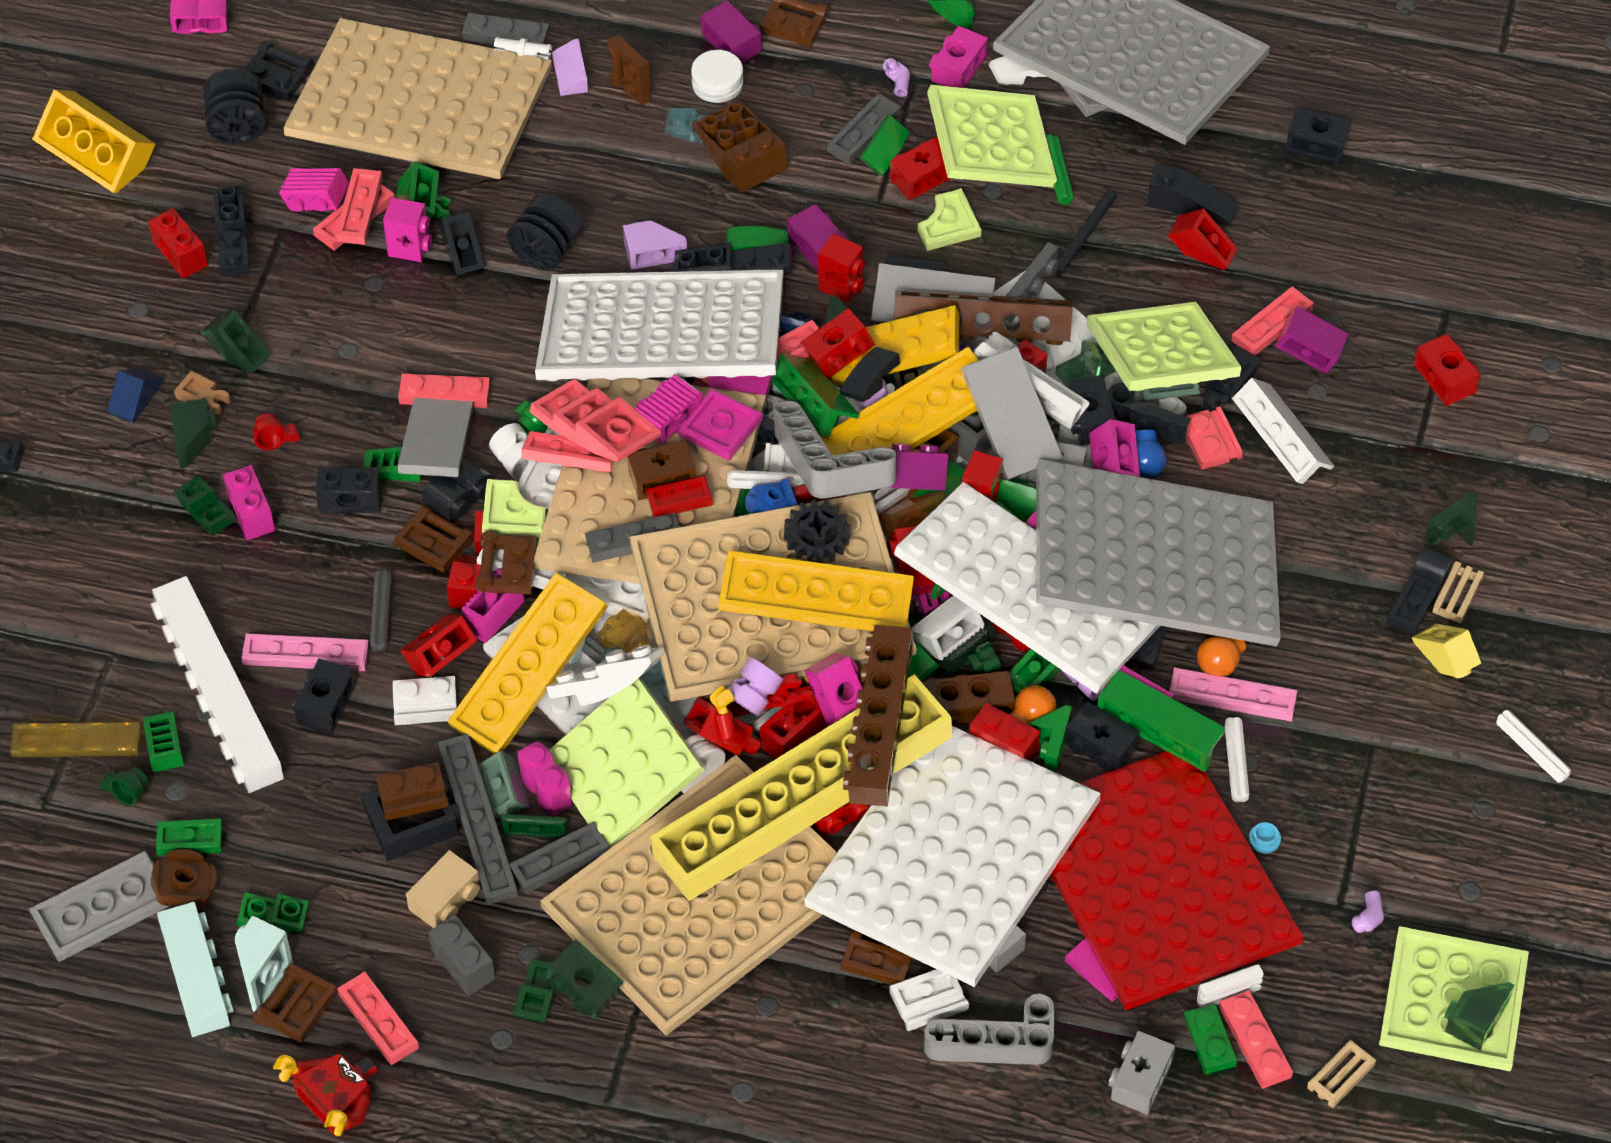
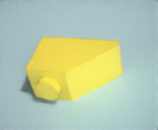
M1436 623L1412 637L1414 644L1440 674L1461 678L1470 674L1472 668L1481 664L1469 630Z

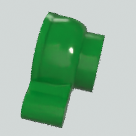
M524 400L514 409V412L519 417L517 423L522 426L527 434L530 431L546 432L548 426L530 413L533 401L529 403L527 400Z

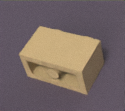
M449 850L406 893L408 909L431 927H437L452 916L457 915L458 910L466 901L470 902L476 897L480 890L478 871Z

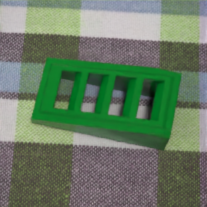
M402 447L371 449L365 452L362 467H371L372 460H378L377 467L380 479L421 482L422 475L398 473V465L395 466V462L399 461ZM384 461H389V465L383 467Z
M174 711L143 717L152 771L158 772L184 766ZM169 722L167 725L151 728V725ZM168 730L171 731L170 733H166V734H161V735H156V736H153V735H152V734H154V733H159V732H163V731H168ZM172 739V741L154 745V742ZM174 748L173 750L156 753L158 750Z

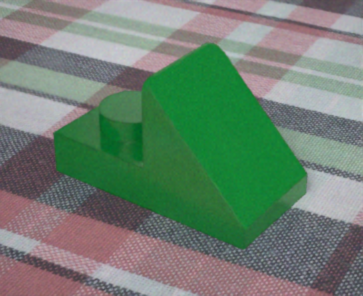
M1068 705L1028 724L1040 731L1039 744H1042L1040 759L1045 760L1044 768L1057 773L1065 745L1066 727L1071 722L1072 706Z

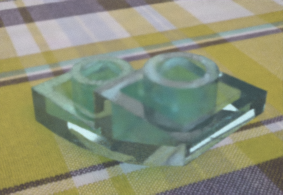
M669 108L664 131L666 134L680 139L703 143L692 127V123L705 116H698L696 108Z

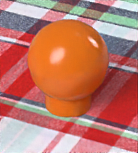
M1211 636L1205 639L1198 648V665L1204 673L1226 677L1233 673L1238 666L1240 655L1246 650V644L1243 640Z
M1031 685L1025 687L1016 696L1015 709L1009 715L1029 724L1057 710L1056 699L1043 686Z

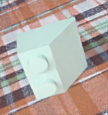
M252 916L246 925H242L238 929L235 936V944L253 1012H255L257 1007L264 1005L284 977L283 971L288 964H293L286 931Z

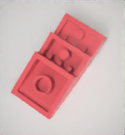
M575 378L531 403L530 407L531 414L572 443L596 455L616 462L659 438L662 434L656 426L621 397L611 400L598 388L589 391Z

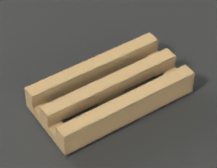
M1455 561L1433 606L1432 613L1461 624L1483 579L1484 572L1478 570L1475 573L1472 571V567L1462 568L1461 563ZM1457 575H1460L1462 577L1445 610L1442 606ZM1468 579L1472 580L1473 583L1458 614L1453 613V609Z
M1350 1040L1308 1082L1307 1088L1311 1092L1315 1090L1320 1099L1323 1100L1325 1098L1328 1101V1105L1334 1108L1375 1066L1376 1059ZM1351 1052L1356 1054L1325 1087L1321 1085L1328 1075ZM1363 1059L1365 1062L1344 1082V1084L1334 1094L1331 1093V1091Z

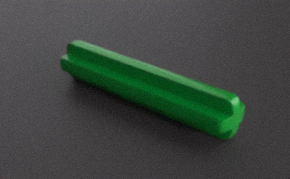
M1048 134L1046 139L1057 177L1056 183H1053L1057 202L1067 206L1074 200V195L1058 136Z

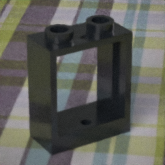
M443 779L446 796L449 797V790L445 780ZM379 789L362 795L366 816L387 862L458 835L457 822L461 821V817L455 803L450 805L448 802L449 807L440 809L442 817L393 835L382 811L383 806Z

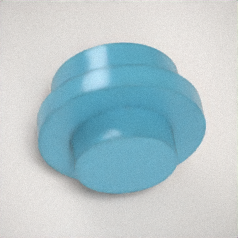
M1262 822L1251 829L1249 843L1259 853H1272L1280 846L1281 835L1273 824Z

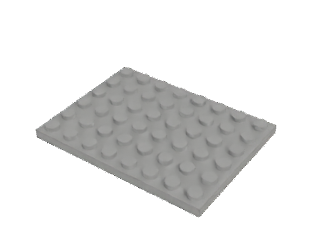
M1035 0L994 41L993 50L1185 145L1269 55L1270 46L1176 0Z
M1039 459L1036 466V604L1277 646L1281 639L1273 501L1126 474L1119 475L1114 472Z

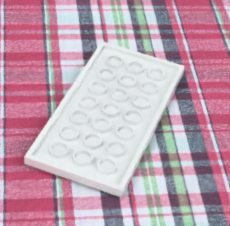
M965 482L896 546L894 552L895 556L1096 694L1160 627L1154 624L1036 604V530L980 492H977Z

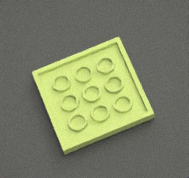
M930 85L927 94L948 178L1054 187L1053 183H1056L1057 177L1035 95Z
M1197 302L1094 314L1087 317V327L1129 391H1142L1149 388L1171 387L1172 385L1187 383L1195 384L1202 381L1224 380L1240 376L1241 365Z
M638 678L631 685L623 688L622 691L609 697L549 749L553 758V764L562 768L569 778L573 803L588 824L595 823L598 831L609 845V849L640 827L706 770L641 678Z
M1399 926L1379 1046L1511 1071L1529 951Z

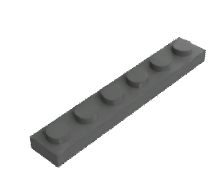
M468 734L439 741L438 749L455 804L461 817L471 856L479 874V881L486 904L489 905L518 897L517 888Z

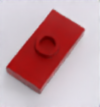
M705 475L646 489L653 517L674 512L677 514L713 505V499Z

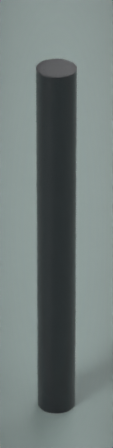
M1108 190L1060 257L1056 275L1062 276L1117 198L1115 192Z

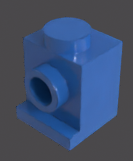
M788 478L782 479L778 483L753 486L745 497L746 509L750 514L798 505Z

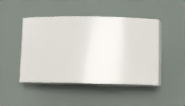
M1006 56L992 60L989 64L999 84L1023 85L1026 76L1047 77Z

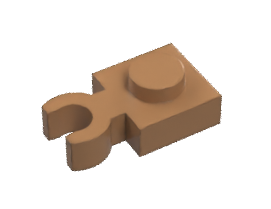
M193 371L174 390L176 399L198 410L205 404L216 415L222 413L221 407L217 402L223 401L226 404L231 402L229 394L224 390H217L215 382Z

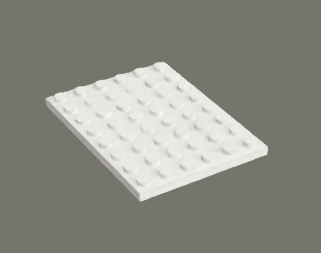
M783 269L552 274L535 368L536 380L556 381L559 379L575 378L583 381L597 378L615 380L618 378L647 379L650 377H665L669 379L674 374L679 377L706 378L708 376L734 378L737 376L765 377L776 375L784 284Z
M952 726L951 739L893 774L888 807L870 806L805 897V906L975 987L1100 802V793Z

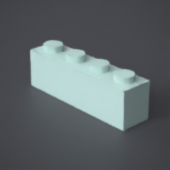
M195 902L157 912L192 1037L230 1026L227 1014L233 1012L229 994L222 995L219 986L225 985L221 967H213L211 959L217 958L213 940H206L204 932L209 931L205 912L198 913Z

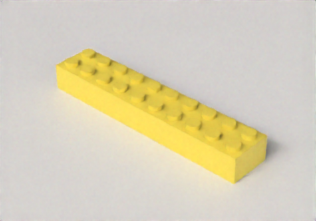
M915 674L908 678L893 774L952 738L951 716ZM860 709L848 714L650 836L653 857L688 901L849 802L848 790H843V779L845 771L851 770L852 763H848V748L850 743L855 744L856 736L852 735V724L854 716L859 717ZM871 740V741H869V742H870V743H875V742H878V741H877V740ZM872 767L865 768V770L874 769Z

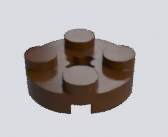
M179 849L168 852L167 857L162 858L160 861L158 859L152 869L151 887L156 894V900L165 906L177 907L195 902L197 909L205 907L215 890L217 881L215 867L212 863L209 866L207 862L203 861L204 856L195 851ZM180 875H185L190 882L184 883L177 879L180 878Z

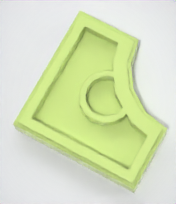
M962 188L935 195L936 207L934 213L927 220L918 223V232L927 251L981 237L982 230Z
M487 479L482 533L491 531L498 535L534 536L540 538L545 523L546 507L534 505L524 499L519 491L517 481Z

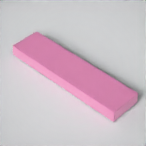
M246 633L242 664L313 669L318 658L351 667L353 671H366L370 645L369 640Z
M1175 667L1169 692L1174 694V700L1286 721H1292L1297 690L1224 676H1214Z

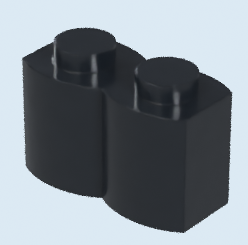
M463 456L458 477L435 476L423 488V504L433 508L436 513L450 522L458 517H463L468 512L470 504L485 498L487 479H490V473Z

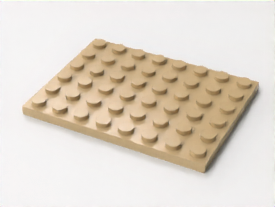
M340 18L284 126V135L501 179L552 69L551 60L524 54L519 56L517 55L518 53L510 51H499L484 46Z
M597 378L589 379L586 389L592 391L598 388L611 400L621 397L635 409L641 399L648 398L653 392H656L658 385L662 381L637 378H618L615 380ZM692 385L702 392L703 399L711 389H714L761 412L762 416L764 414L767 403L766 395ZM761 423L730 461L687 441L696 467V476H706L713 505L675 514L679 527L736 516L743 489L728 487L727 474L732 470L748 471ZM677 431L663 444H659L658 441L654 440L639 450L655 448L685 439L679 437ZM627 457L619 462L615 461L611 472H597L591 469L562 465L535 552L534 569L640 584L633 554L592 563L585 533L653 518L648 499L639 501L637 499L629 475Z
M871 492L824 500L828 501V508L830 509L836 505L839 506V515L847 514V523L851 524L850 544L845 545V553L843 555L836 553L835 561L833 562L828 557H825L823 564L894 573ZM824 501L817 502V506H822ZM808 503V504H805V505H806L807 507H810V506H811V503ZM799 505L630 536V546L656 648L663 647L665 651L659 660L670 702L709 695L721 686L728 689L734 679H741L740 670L749 657L761 662L780 677L789 674H797L798 677L806 676L805 669L834 653L849 656L857 666L868 663L869 656L865 654L866 639L873 636V631L718 610L728 550L806 561V556L804 555L798 559L795 558L796 549L788 551L787 541L783 538L785 519L790 518L791 509L799 512ZM813 558L811 562L818 563V560ZM907 621V628H910L909 621ZM913 638L912 655H916L917 648Z
M737 755L540 901L541 908L666 1036L823 915L806 907L805 897L837 852L810 826L690 901L686 899L653 857L650 841L651 835L754 773Z

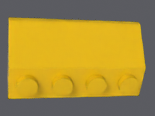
M58 89L53 90L32 140L113 193L119 192L145 169L155 147L154 142L77 92Z

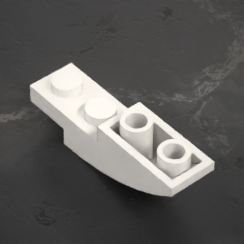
M643 645L629 653H624L622 649L607 653L605 655L606 659L597 666L587 668L582 673L575 674L573 670L562 672L556 675L557 680L546 687L549 697L552 699L577 695L580 706L609 698L631 685L650 670L665 653L664 648L651 649L650 645Z

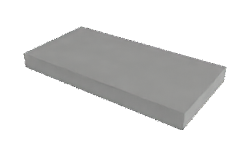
M879 263L871 322L881 324L893 321L895 289L994 295L996 280L990 277ZM920 309L915 315L929 312V310ZM981 312L974 317V320L979 324H986L989 322L990 316L987 313Z
M1018 347L961 368L996 457L1003 459L1002 472L1006 481L1036 470L1039 459L1055 462L1063 459Z
M414 398L398 461V473L458 477L473 413V401Z
M146 850L29 908L31 916L58 962L170 906L161 905L156 900V894L151 887V874L154 864Z

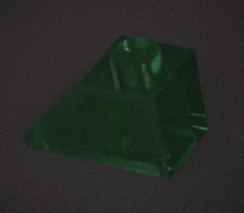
M236 310L218 314L200 332L218 355L249 374H252L272 355Z
M206 398L170 404L180 469L187 468L213 440L211 428L217 427L214 409L208 410Z
M1506 982L1464 991L1459 1001L1452 1000L1445 1012L1444 1018L1448 1019L1445 1032L1481 1051L1509 1004L1515 985Z

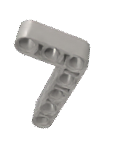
M782 401L775 404V437L812 496L822 499L886 488L896 483V452L893 449L879 447L832 456L804 410L797 402Z

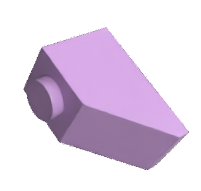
M651 220L623 225L624 246L631 270L674 262L675 251L687 249L685 236Z

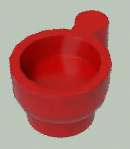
M262 414L255 420L253 428L254 443L262 450H275L281 447L285 441L294 443L300 439L295 424L283 425L273 414Z

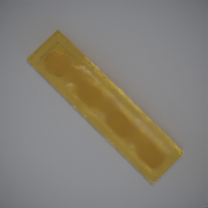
M139 722L13 724L10 751L12 757L138 756L141 728Z

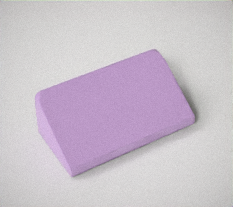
M574 39L552 52L560 96L588 92L587 76L579 39Z

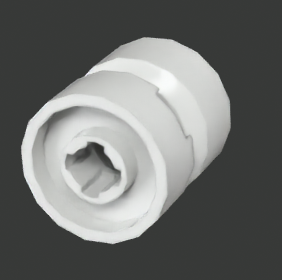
M512 423L500 428L493 435L489 447L497 459L503 463L510 476L515 480H520L530 461L522 459V447L528 434L521 425Z

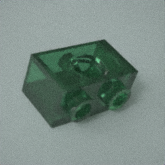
M576 939L549 965L546 975L548 983L556 992L566 994L581 1014H588L594 1020L621 993L624 984L621 978ZM584 977L590 981L591 985L580 986L575 979Z

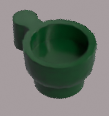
M989 641L978 645L973 653L967 655L975 675L985 674L989 671L1002 672L1000 661Z
M131 767L128 771H121L118 774L111 771L99 782L101 789L110 791L119 802L130 807L137 804L143 797L145 788L149 785L146 775L135 767Z

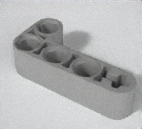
M1040 993L1028 997L1025 1001L1023 1022L956 1019L932 1020L925 1027L924 1051L929 1058L936 1061L1044 1064L1051 1058L1053 1050V1001L1047 995ZM1041 1012L1045 1015L1042 1017L1034 1016L1032 1013ZM976 1039L979 1042L971 1044L966 1042V1040ZM1008 1040L1011 1044L1003 1045L999 1041ZM1040 1041L1045 1045L1035 1046L1032 1042Z

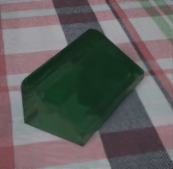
M984 622L983 629L980 628L979 632H975L974 636L971 635L970 639H966L965 643L962 642L961 646H957V650L953 649L952 653H948V657L944 656L943 660L930 657L952 675L969 661L967 655L973 653L978 645L986 641L992 643L995 640L996 628Z

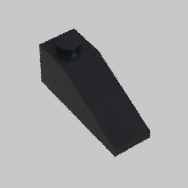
M1156 164L1149 184L1148 207L1182 215L1204 208L1216 223L1231 226L1238 201L1184 169Z

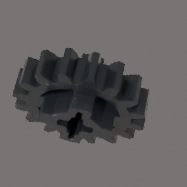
M812 500L810 507H807L802 502L799 505V512L791 509L790 518L785 519L783 538L787 541L788 551L796 549L795 558L797 559L804 555L806 556V561L809 562L813 558H817L818 563H823L825 557H828L833 562L835 561V554L843 555L845 553V545L850 544L851 524L847 523L846 513L839 515V506L837 505L830 509L828 508V501H824L822 506H817V502Z

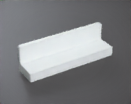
M990 340L988 344L981 342L975 350V356L979 360H983L1008 349L996 341ZM1023 359L1044 413L1071 429L1089 407V402Z
M1251 378L1232 398L1296 482L1303 484L1320 466L1330 470L1334 467L1333 463L1269 383Z

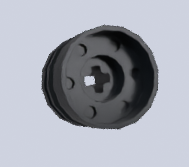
M225 69L212 74L203 86L207 132L214 139L228 144L246 143L256 139L263 132L266 125L261 81L255 74L242 69Z
M541 193L532 199L525 208L523 215H520L506 233L507 242L511 250L527 265L538 270L551 271L557 267L568 252L567 250L571 249L583 233V222L578 213L568 203L554 195Z

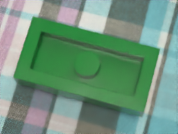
M222 820L158 821L157 855H167L168 852L179 849L191 850L199 854L222 853Z
M1213 1004L1184 1012L1183 1019L1204 1074L1236 1067L1237 1059L1216 1005Z

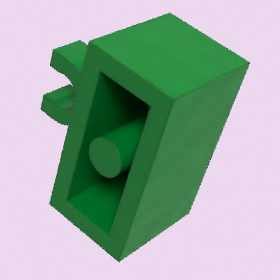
M413 161L398 181L396 199L424 203L426 216H429L430 219L433 216L437 218L449 214V210L446 208L450 204L451 199L445 196H437L439 171Z

